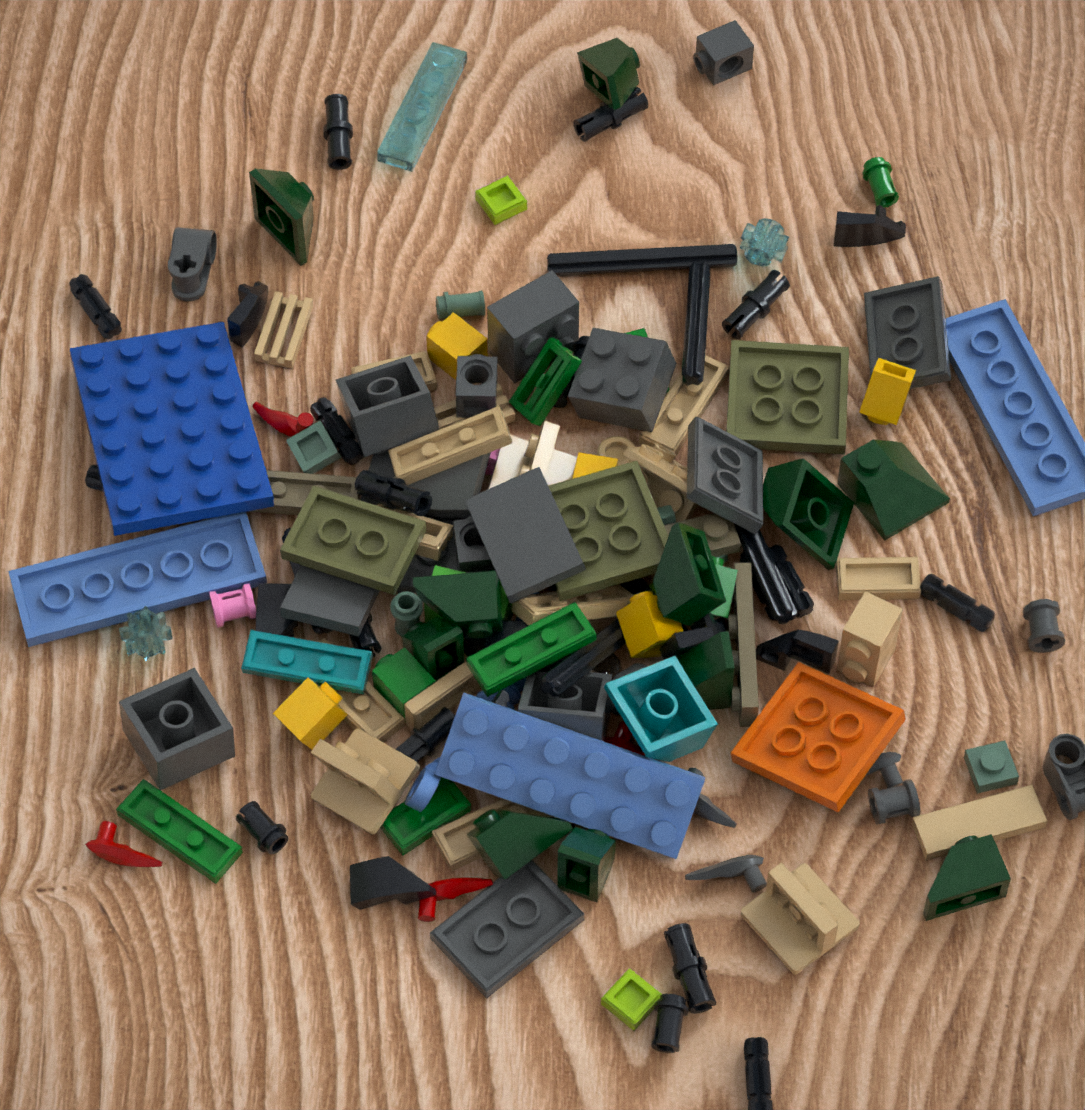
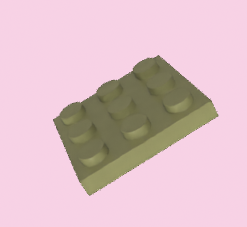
M731 340L726 432L763 450L845 455L849 347Z
M638 461L548 486L586 568L585 571L554 584L560 601L656 573L668 534Z

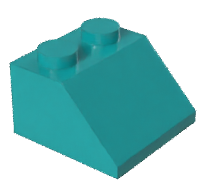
M676 656L610 681L604 686L605 691L646 757L671 762L702 749L718 725Z

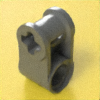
M175 228L168 261V271L173 277L172 292L179 300L186 302L194 301L204 295L211 265L214 263L216 256V231Z
M1066 733L1056 736L1051 741L1043 762V772L1056 795L1062 813L1071 821L1078 817V813L1085 811V744L1077 736ZM1056 756H1067L1073 763H1062Z

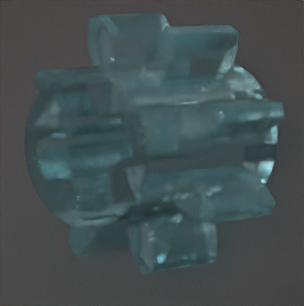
M761 219L756 227L747 223L740 237L743 240L740 249L745 250L744 255L746 259L757 266H768L772 259L781 262L788 249L786 244L789 236L784 235V228L772 219Z
M144 606L143 610L137 611L134 614L128 612L126 614L128 626L119 628L121 640L127 641L125 643L127 654L131 655L136 652L138 655L143 656L145 661H148L149 657L158 653L164 655L166 652L163 640L173 639L171 627L166 625L165 613L161 612L156 615L147 606Z

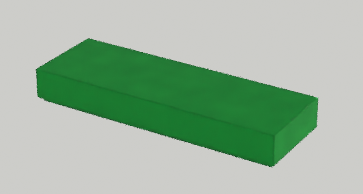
M573 602L467 657L466 663L486 696L489 697L596 641V632L577 603Z
M145 779L134 788L116 809L117 815L215 884L243 853L242 846Z

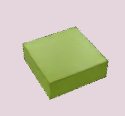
M508 175L475 191L476 201L494 225L527 210V200Z
M629 968L601 998V1005L635 1031L654 1010L655 1002L660 1001V995L662 994Z

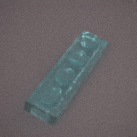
M432 42L377 151L378 162L413 172L467 63V52Z

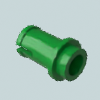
M882 157L869 159L863 166L862 176L870 184L876 206L881 205L884 208L892 206L899 200V195L896 192L890 175L892 171L891 164Z

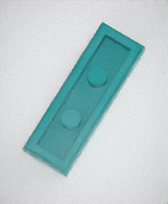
M250 630L241 669L245 674L301 684L309 677L319 686L326 681L334 690L364 695L373 655L372 651Z

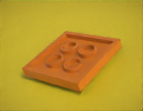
M798 662L730 752L732 762L839 812L906 720L905 712L897 706Z

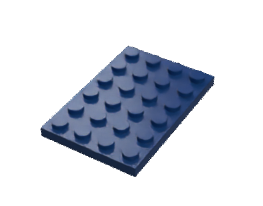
M224 322L69 348L71 363L114 536L274 507V496Z

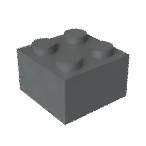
M553 270L487 307L488 352L492 357H497V363L514 384L525 377L550 337L558 339L563 347L568 348L572 352H574L573 345L575 341L579 340V301Z
M592 328L581 358L582 363L577 369L568 394V398L578 417L652 432L677 364L667 342Z
M411 355L336 379L346 419L364 457L372 454H384L391 448L440 430L430 391Z
M195 668L119 701L122 730L160 791L235 757L233 727Z
M542 668L526 677L518 712L605 742L611 717V699L604 686L612 681V674L588 672L557 697H553L549 692L544 694L541 690L543 686L541 678L551 669Z

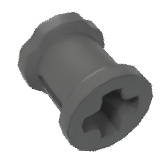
M1039 599L1023 607V617L1029 621L1031 636L1028 638L1030 650L1038 653L1056 651L1065 644V635L1059 631L1057 616L1060 613L1058 602L1050 599Z
M911 779L904 780L902 785L882 790H879L877 787L868 789L871 813L877 825L885 823L886 819L907 814L913 818L920 815L919 798Z

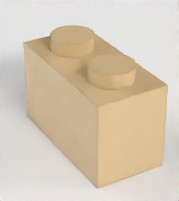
M865 591L843 628L837 670L853 682L865 683L874 687L896 649L903 609Z

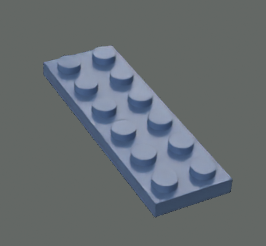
M1006 299L946 318L949 361L1032 516L1085 499V442Z
M246 512L215 517L8 571L28 647L210 600L209 592L211 591L221 594L242 589V586L248 583L251 589L259 587V583H267L266 574Z
M464 692L435 771L437 776L588 829L602 831L608 836L677 859L705 782L704 776Z

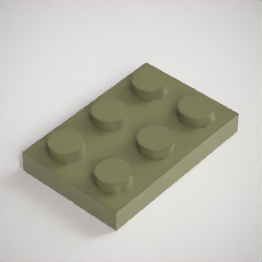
M313 485L280 549L281 558L395 595L427 531L426 521Z

